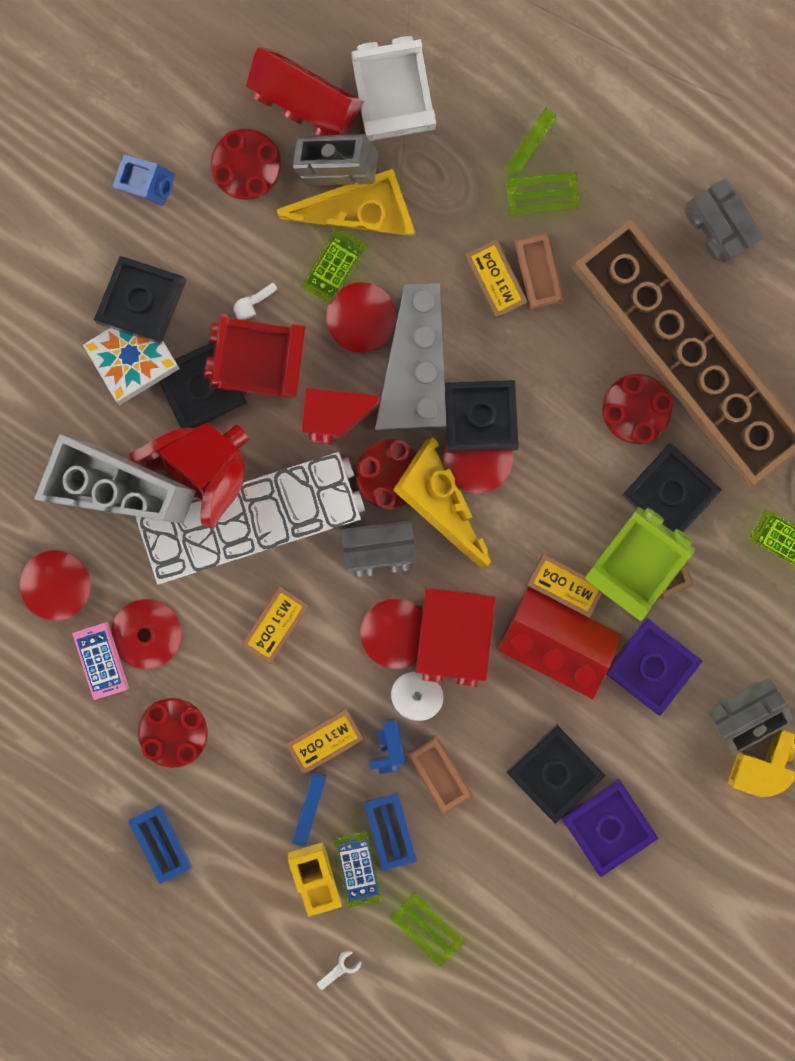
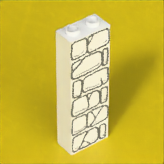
M337 452L243 482L239 494L221 516L214 530L201 524V502L197 498L192 500L183 524L136 517L157 585L361 520L359 512L365 511L360 492H352L348 479L354 477L349 458L341 459L340 453Z

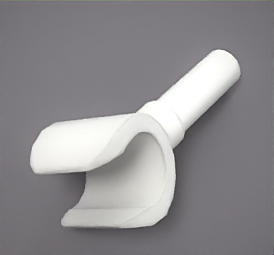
M271 283L255 295L253 294L250 297L238 300L233 309L236 318L247 320L256 316L253 305L277 291L276 285Z
M352 951L341 953L338 959L339 964L317 983L321 990L345 972L355 973L359 970L361 961L356 962L351 968L344 966L345 958L353 953Z

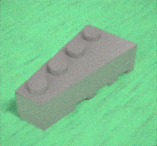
M440 283L404 285L375 431L446 427Z
M59 434L34 500L183 524L196 490L86 440Z

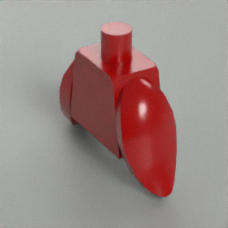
M203 424L198 428H182L168 432L129 453V457L132 462L152 471L165 469L166 473L175 481L196 490L194 497L201 502V524L214 530L217 522L233 503L243 485L245 465L239 448L249 441V437L237 424L223 435L210 424Z

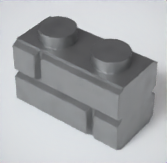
M365 134L299 136L297 138L293 169L301 176L307 186L350 185L356 182L358 184H373L377 168L378 151Z
M727 178L719 181L687 203L690 209L686 212L689 221L696 230L702 228L709 239L705 242V245L716 260L721 258L723 263L764 238Z
M412 520L341 529L346 572L354 571V577L376 575L375 568L389 566L390 573L410 571V563H417Z
M770 677L762 682L751 683L742 693L731 699L725 698L720 700L714 708L707 711L732 756L795 722L787 703Z

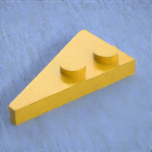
M393 169L376 174L373 184H358L356 182L355 184L344 185L276 209L280 220L404 236L415 235V230Z
M434 437L429 438L421 446L394 488V491L480 569L488 567L491 560L483 538L477 539L468 519L472 518V515L461 491L455 485V478L450 468L445 470L435 450V448L439 447L437 440Z

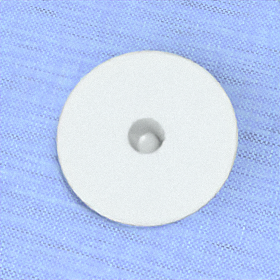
M409 672L400 676L395 681L391 691V699L395 709L402 716L414 721H424L434 717L441 709L443 691L438 682L422 680V674Z

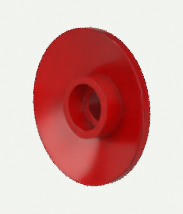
M153 599L136 600L124 606L116 615L111 628L119 657L128 665L139 669H153L164 665L175 655L181 642V626L177 616L167 605ZM147 628L150 630L151 638L149 641H142L139 638L138 633L140 629Z

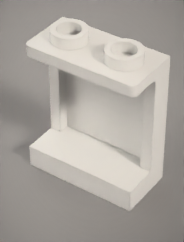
M404 36L393 39L391 45L378 46L377 42H370L357 46L358 50L351 52L358 98L364 101L361 107V115L367 138L370 141L435 130L436 119L434 109H432L421 39L413 40L412 36Z

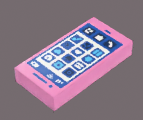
M108 622L72 633L93 700L129 689Z

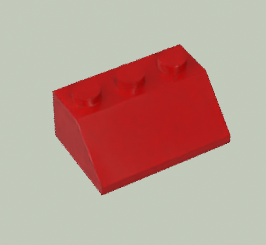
M258 47L255 51L246 87L255 91L252 96L254 99L269 107L272 106L273 102L285 109L283 112L285 117L298 124H302L303 120L316 126L313 132L318 136L347 135L364 103L363 100L273 49Z
M306 388L301 432L305 436H309L311 443L332 445V439H341L378 409L379 395Z
M528 586L496 649L593 700L610 668L622 634Z

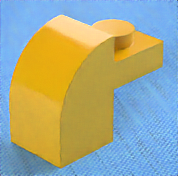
M784 729L774 733L765 760L739 752L727 784L734 789L759 797L774 796L785 791L795 780V771L785 767L787 761L791 762L795 756V734Z
M323 842L288 852V863L297 891L301 893L308 917L342 907L331 870L330 860Z

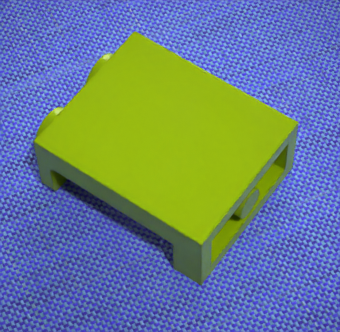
M640 507L637 508L584 579L639 621H642L663 591L692 557L696 549L691 546L693 541L686 534L677 529L672 532L662 524L664 519L650 508L644 511Z

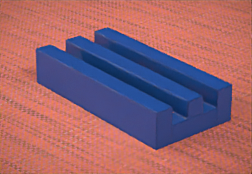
M313 771L293 837V844L306 847L327 777L325 774Z
M398 792L392 793L389 796L378 797V799L364 801L383 871L417 862ZM389 803L394 804L408 854L405 857H401L387 807ZM379 806L394 855V860L390 861L387 859L373 809Z
M161 804L128 821L159 884L192 868ZM156 815L181 863L178 867L152 818ZM144 821L170 870L164 873L140 825Z

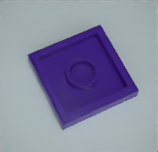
M645 618L613 659L606 675L657 715L661 716L703 661L650 619Z
M620 779L593 795L561 818L600 877L659 839Z

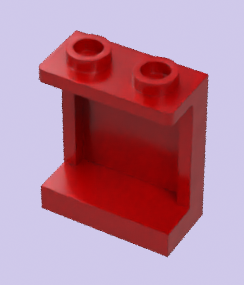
M220 314L218 323L211 322L209 343L215 344L213 357H207L204 378L210 379L209 388L293 400L297 396L306 326L291 324L290 327L233 319L228 318V314Z
M425 587L415 672L422 674V680L443 682L444 676L457 678V684L477 687L478 681L487 680L496 596Z

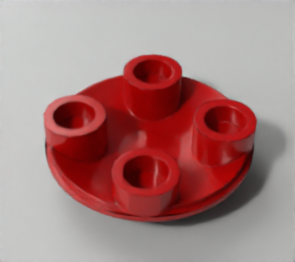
M253 129L232 130L225 134L213 150L211 157L212 176L219 188L229 196L241 200L256 199L268 193L276 184L281 172V157L274 142L262 132Z
M358 282L343 287L333 296L327 309L326 319L331 336L340 346L352 352L366 353L378 350L391 338L396 327L397 313L391 297L383 289L371 283Z
M645 374L626 375L616 380L607 390L602 405L603 418L608 429L618 439L631 444L648 443L658 438L667 428L672 415L673 399L668 394L666 388L655 378Z
M382 439L367 447L360 456L356 467V482L363 497L372 505L383 509H395L406 505L407 502L394 491V488L416 456V451L405 441L397 439Z
M447 442L443 451L444 469L450 468L457 487L471 493H485L499 487L508 477L513 464L512 451L447 453Z
M52 550L38 554L28 562L20 578V593L25 605L32 613L46 620L59 621L74 616L84 607L90 594L89 571L77 557L64 551Z
M387 599L373 606L366 614L361 626V642L367 655L377 664L391 669L405 668L416 663L423 611L414 603L404 599Z
M166 698L153 703L143 713L138 725V740L143 755L156 764L168 768H178L193 763L203 752L208 739V727L201 711L192 703L180 698Z

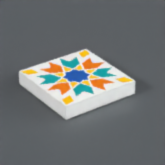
M110 328L83 344L119 406L180 369L164 341L160 345Z

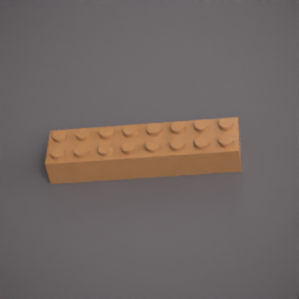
M631 218L574 263L571 267L572 270L746 486H755L795 453V422Z

